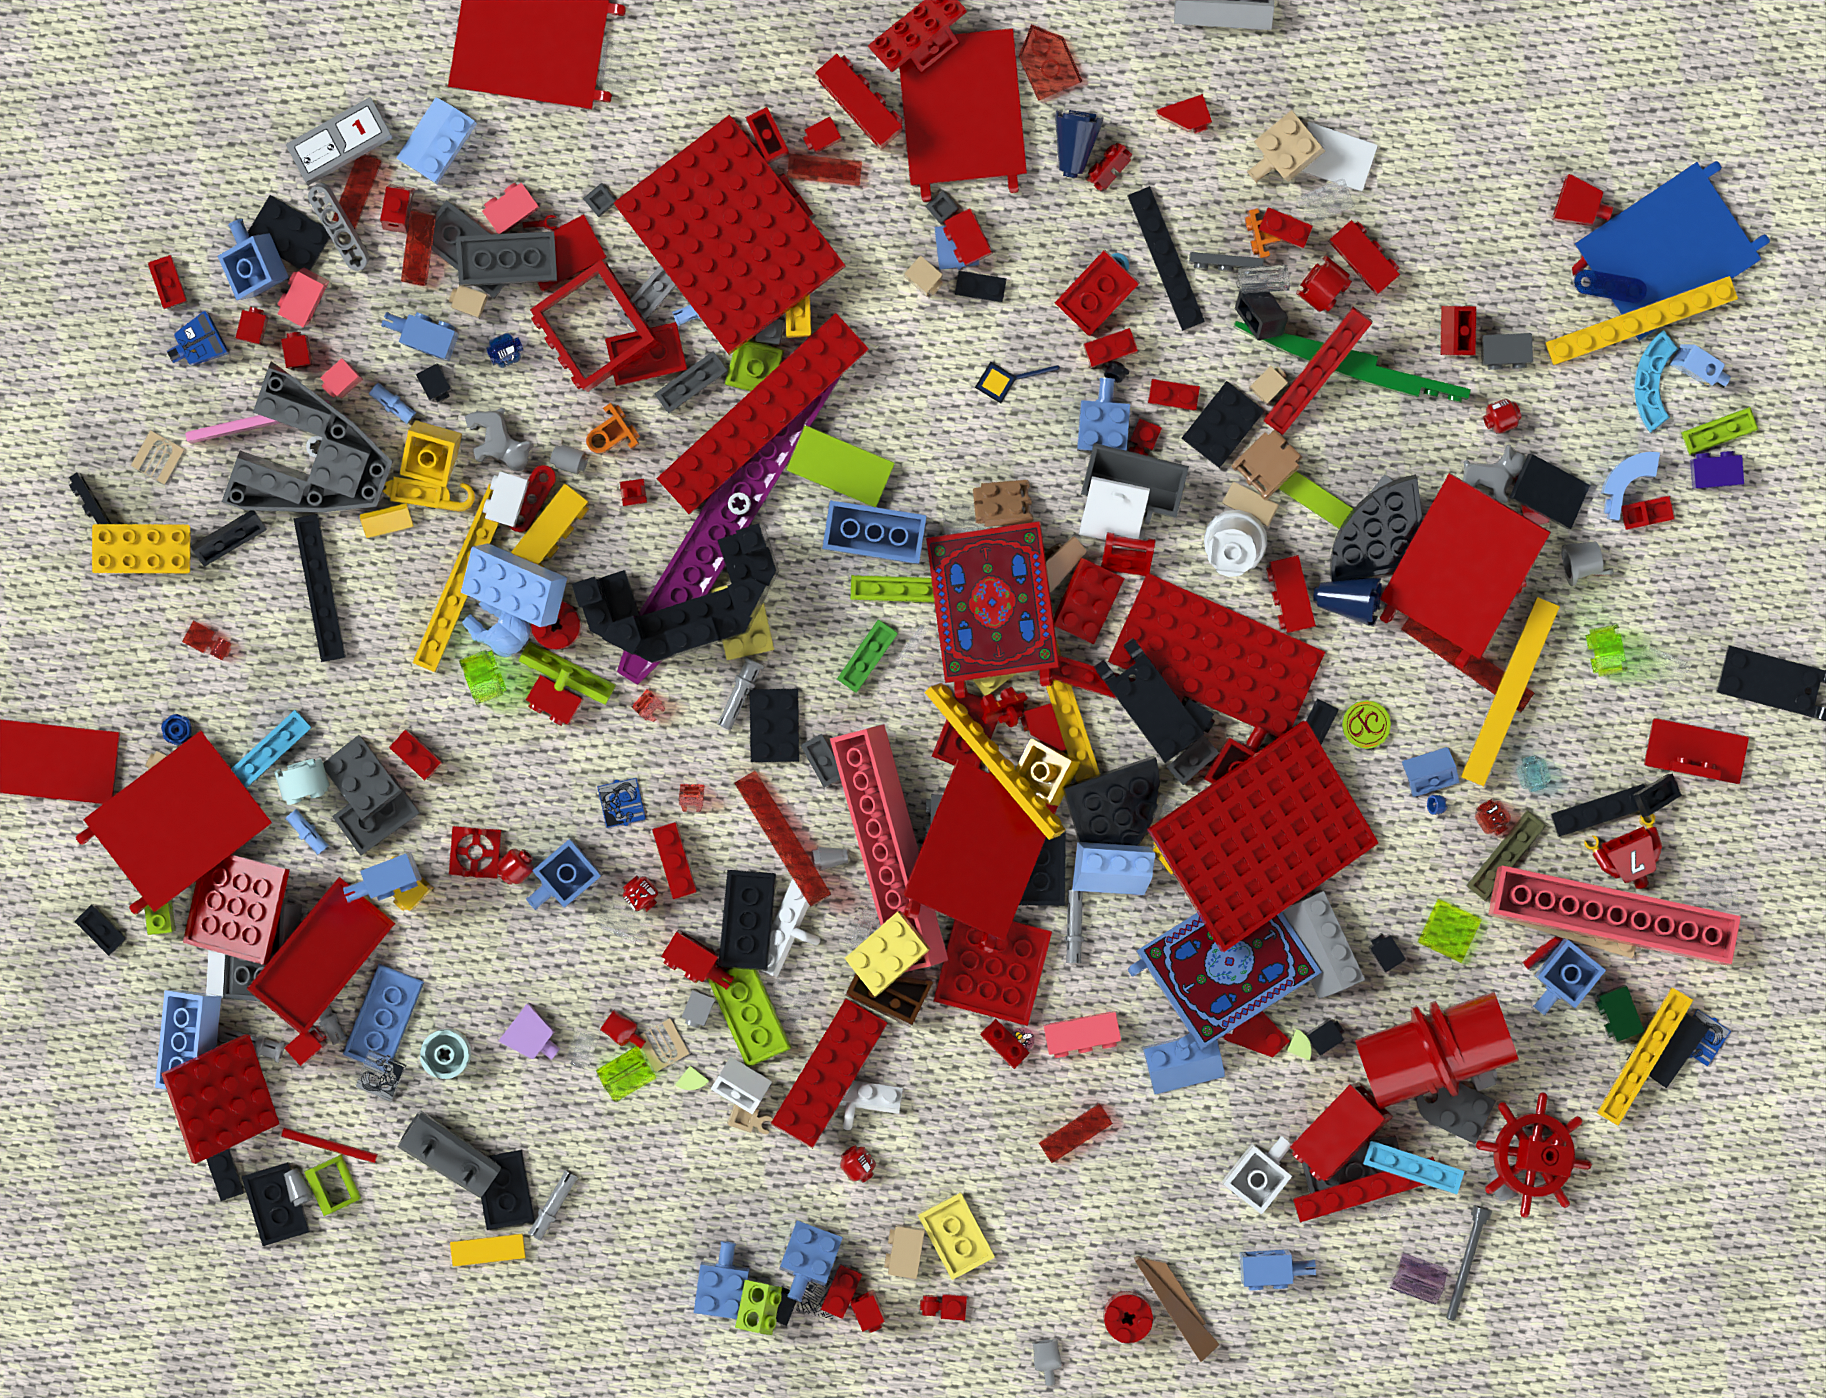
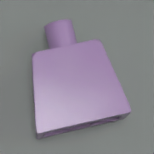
M530 1003L525 1005L499 1039V1042L531 1059H534L539 1052H542L552 1060L560 1050L556 1044L549 1040L555 1030Z

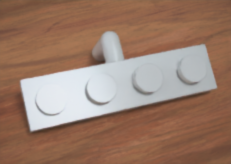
M796 878L792 879L772 924L768 971L764 972L778 977L794 938L813 945L820 943L819 936L799 929L816 891V887Z
M853 1081L840 1105L846 1106L843 1128L845 1130L852 1129L855 1107L899 1114L903 1088Z

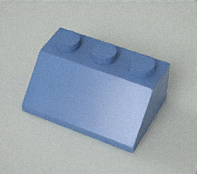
M1181 1038L1142 1047L1154 1095L1225 1077L1217 1040L1202 1050L1196 1042L1184 1050H1180L1176 1043Z

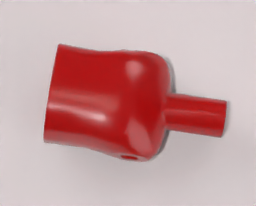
M615 1009L600 1029V1031L608 1035L620 1046H625L630 1041L641 1049L646 1043L643 1038L635 1034L637 1024Z

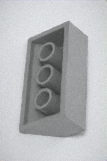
M1175 0L1174 24L1272 30L1274 0Z
M1323 890L1293 903L1282 911L1322 972L1310 980L1318 999L1345 990L1365 980Z

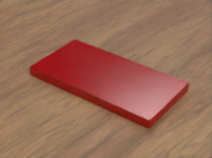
M0 719V793L104 804L114 796L120 732Z
M340 877L336 879L247 988L250 993L302 1036L309 1031L396 924L364 897L348 902L346 896L354 894L355 891L344 894L343 888L350 885Z

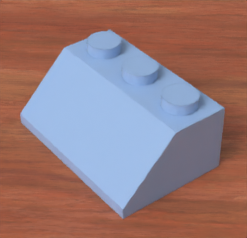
M436 97L400 151L397 159L438 185L477 123L458 109Z
M1077 842L1072 890L1145 895L1153 877L1155 852L1147 846Z

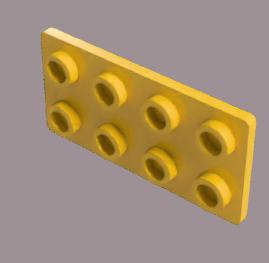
M188 524L92 525L93 573L188 574L191 571V526Z

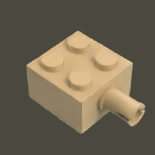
M1291 110L1254 141L1263 152L1264 158L1248 170L1247 173L1258 183L1260 179L1274 169L1289 182L1322 155L1325 149Z

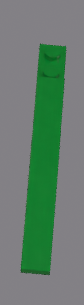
M1235 321L1233 328L1255 338L1245 323ZM1283 333L1282 336L1260 340L1269 346L1306 362H1309L1324 344L1323 342ZM1351 350L1334 371V373L1369 385L1416 398L1419 397L1420 390L1424 389L1423 394L1438 397L1440 393L1448 395L1447 400L1462 403V399H1469L1471 391L1468 388L1376 366L1378 356Z

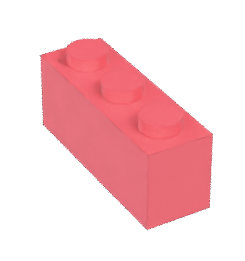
M1115 1011L1043 1025L1049 1055L1054 1054L1055 1058L1068 1056V1051L1077 1049L1078 1053L1093 1051V1046L1102 1045V1049L1117 1046L1116 1042L1121 1041Z

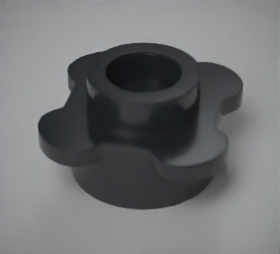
M1109 361L1107 366H1103L1105 378L1115 379V383H1121L1125 375H1129L1130 372L1122 363L1117 361Z

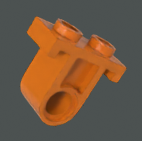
M1259 209L1249 210L1247 212L1248 217H1244L1247 231H1252L1254 240L1250 241L1253 255L1258 254L1259 258H1268L1270 253L1269 251L1264 252L1263 246L1282 242V240L1258 231L1262 220L1256 221L1255 215L1259 214Z
M609 403L603 407V410L606 413L611 411L613 416L594 428L586 438V444L592 452L603 454L627 437L631 440L628 446L630 449H633L639 445L636 439L640 435L633 425L628 427L623 419L626 415L620 406L614 407L612 403ZM596 435H603L606 439L605 445L601 448L593 446L592 440Z

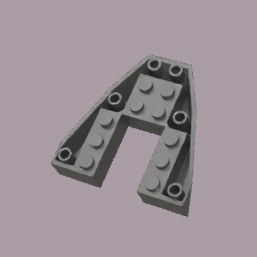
M271 361L253 413L323 437L310 475L240 450L222 502L243 510L331 512L377 507L393 462L351 420Z

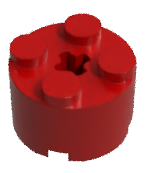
M1324 256L1322 260L1325 263L1321 266L1317 263L1300 284L1303 290L1296 291L1300 298L1318 312L1325 310L1329 312L1337 302L1334 298L1340 291L1345 292L1352 283L1349 279L1350 274L1328 256Z
M561 602L558 614L560 624L563 626L561 630L556 629L554 632L552 631V625L538 627L531 623L532 634L542 646L555 650L564 649L574 644L579 638L582 629L581 618L572 605Z
M1121 1291L1110 1297L1105 1305L1103 1312L1105 1327L1115 1340L1121 1343H1135L1142 1340L1150 1332L1153 1324V1314L1148 1301L1142 1295L1132 1291ZM1125 1312H1128L1130 1315L1134 1314L1131 1322L1122 1320L1124 1319Z

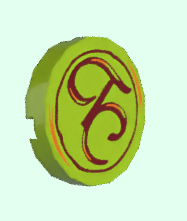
M1368 700L1356 702L1343 715V734L1356 747L1364 749L1377 747L1386 740L1390 733L1391 722L1389 714L1377 702Z

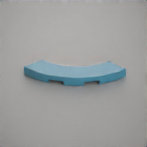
M1664 330L1647 346L1639 361L1635 376L1634 391L1636 405L1649 433L1670 418L1661 401L1659 382L1667 361L1678 348Z

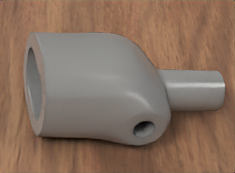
M1058 1339L1032 1342L1035 1370L1044 1372L1046 1386L1055 1385L1054 1370L1062 1366Z

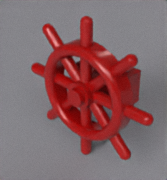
M1541 1092L1538 1095L1536 1113L1515 1117L1505 1102L1499 1103L1498 1109L1507 1124L1499 1132L1495 1143L1479 1140L1476 1143L1477 1149L1493 1152L1494 1165L1498 1177L1485 1187L1486 1193L1492 1194L1505 1184L1510 1190L1523 1195L1520 1215L1523 1218H1527L1530 1215L1532 1197H1543L1553 1193L1563 1208L1569 1207L1570 1201L1561 1187L1569 1179L1573 1167L1589 1170L1592 1166L1589 1160L1575 1158L1574 1144L1570 1133L1582 1124V1118L1576 1116L1563 1125L1555 1118L1545 1115L1548 1095L1545 1092ZM1534 1124L1532 1136L1529 1135L1528 1138L1523 1127ZM1543 1126L1553 1133L1545 1141L1542 1137ZM1514 1135L1519 1140V1147L1509 1146ZM1508 1155L1517 1157L1516 1163L1511 1167L1509 1166ZM1522 1170H1527L1525 1184L1515 1177ZM1536 1172H1538L1546 1183L1534 1187Z

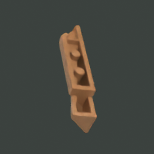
M1075 536L1064 545L1058 543L1045 552L1050 594L1086 553V549Z
M1140 1256L1134 1257L1136 1264L1199 1361L1202 1362L1219 1346V1343L1203 1326L1206 1323L1165 1261H1155Z

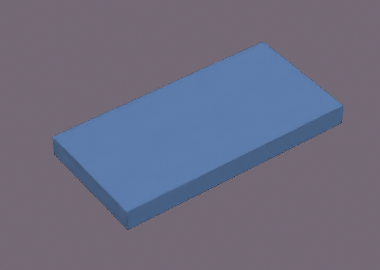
M378 964L343 1055L384 1071V1065L378 1066L375 1061L367 1059V1057H373L380 1062L386 1059L384 1063L389 1064L388 1060L393 1062L424 981Z

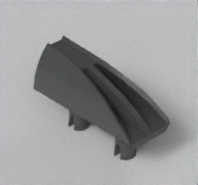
M421 1110L409 1124L397 1146L479 1198L483 1196L501 1169V1166L493 1159Z

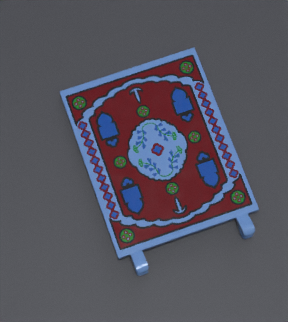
M1282 912L1225 952L1220 951L1200 916L1196 913L1138 949L1136 952L1141 960L1128 968V972L1132 977L1146 968L1149 970L1190 1032L1176 1043L1180 1050H1184L1194 1042L1202 1050L1322 973Z

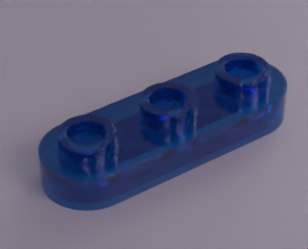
M1582 270L1573 279L1576 291L1585 295L1638 303L1647 294L1645 283L1636 278L1593 270ZM1584 277L1590 281L1587 287L1581 284V280ZM1607 282L1613 283L1614 288L1612 291L1606 290L1605 285ZM1632 286L1638 290L1635 296L1629 293V289Z

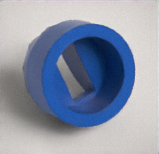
M1441 795L1429 796L1427 800L1429 813L1431 815L1444 813L1448 808V805L1445 803L1447 799Z

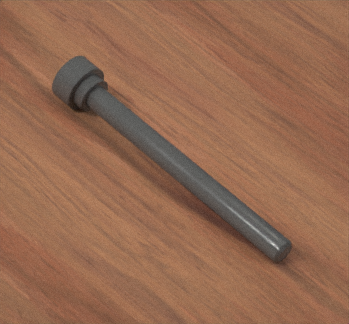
M1473 1205L1471 1215L1473 1216L1472 1220L1474 1223L1446 1318L1448 1320H1456L1483 1224L1490 1220L1492 1210L1483 1207L1482 1209L1481 1206Z

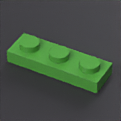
M878 619L837 680L857 693L898 633Z

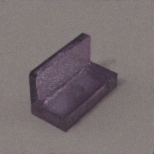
M1403 1253L1390 1289L1436 1305L1444 1291L1448 1269Z

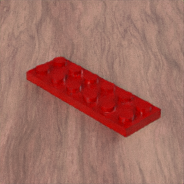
M845 999L771 1121V1125L813 1149L888 1023L850 1000Z

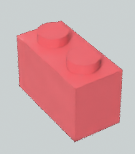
M516 182L511 184L504 190L505 194L499 199L494 197L484 204L485 209L482 212L498 234L507 233L540 209L522 183L518 185Z
M302 268L298 272L294 271L288 281V284L291 286L288 293H283L278 302V306H280L278 315L304 328L310 323L330 281L306 268Z
M343 358L320 377L324 382L321 385L323 389L333 398L338 396L341 399L363 380L358 372Z

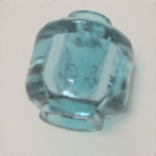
M1536 755L1521 759L1522 764L1516 768L1521 787L1528 789L1529 792L1547 788L1551 775L1546 760L1542 758L1536 759Z

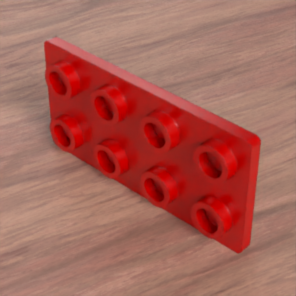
M924 0L868 45V48L890 72L895 71L908 59H911L916 68L923 72L959 43L949 26L966 14L967 10L958 0Z
M1654 718L1652 720L1644 765L1740 784L1749 737Z

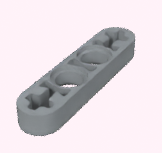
M324 183L316 184L308 193L309 202L346 265L354 271L362 270L369 262L370 256L331 188ZM318 192H319V193L324 192V194H325V196H324L323 199H322V198H318V199H317L315 195H316ZM330 202L331 205H328V206L323 210L322 207L324 206V204L327 205V204ZM330 210L335 211L339 216L338 222L329 221L327 219V212ZM339 233H349L351 242L343 243L339 238ZM355 244L356 247L348 252L347 249L351 248ZM355 255H361L362 260L354 262L352 258Z

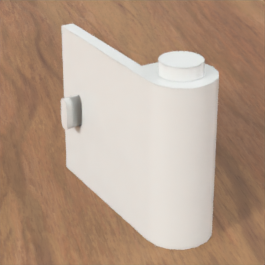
M1092 477L1079 535L1106 540L1107 532L1114 533V536L1143 540L1145 529L1141 528L1150 489Z

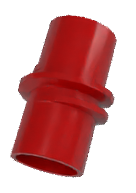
M1494 991L1444 1009L1436 1001L1430 1002L1429 1014L1427 1015L1417 1005L1411 1007L1410 1021L1355 1039L1363 1067L1379 1109L1428 1092L1431 1094L1438 1093L1439 1088L1445 1087L1452 1097L1459 1095V1081L1519 1061Z

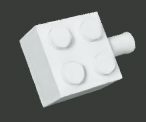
M1280 1136L1268 1153L1262 1152L1254 1144H1251L1222 1180V1183L1260 1214H1263L1292 1177L1288 1171L1280 1166V1160L1292 1144Z

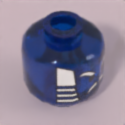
M504 333L490 339L489 347H486L493 366L497 364L500 368H505L519 362L521 359L520 352L524 350L519 337L513 338L510 333Z

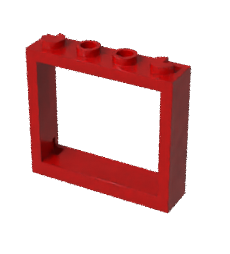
M602 259L530 309L534 315L531 317V320L539 330L541 328L547 335L544 339L552 350L556 348L560 355L557 359L565 370L569 368L573 374L571 380L577 389L582 388L587 392L659 343V340L607 262ZM600 274L642 337V340L585 378L543 312Z

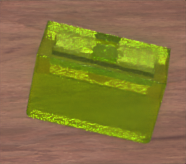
M637 1046L596 1070L603 1087L615 1102L656 1079L655 1073Z

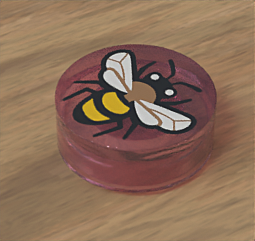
M1019 1027L1011 1033L1027 1050H1030L1034 1045L1035 1039L1030 1029Z

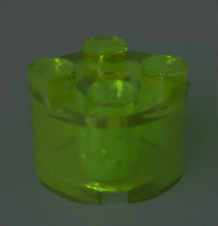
M1618 624L1589 629L1590 634L1585 635L1588 650L1593 649L1595 658L1590 659L1593 674L1598 673L1599 677L1628 672V668L1622 667L1621 663L1626 662L1621 634H1615V629H1619Z
M483 650L459 660L476 705L504 695L503 692L507 691L501 672H495L499 668L492 650L488 652Z

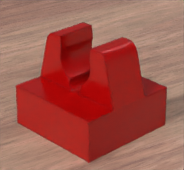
M644 478L619 482L623 506L647 503Z

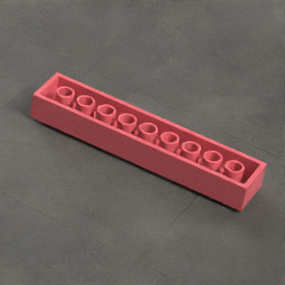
M884 724L830 738L880 926L896 912L901 911L904 913L911 899L902 895L919 855ZM921 904L920 912L916 919L906 918L931 949L905 972L948 961L936 912Z
M1503 865L1497 867L1488 913L1490 916L1721 965L1732 964L1741 916Z

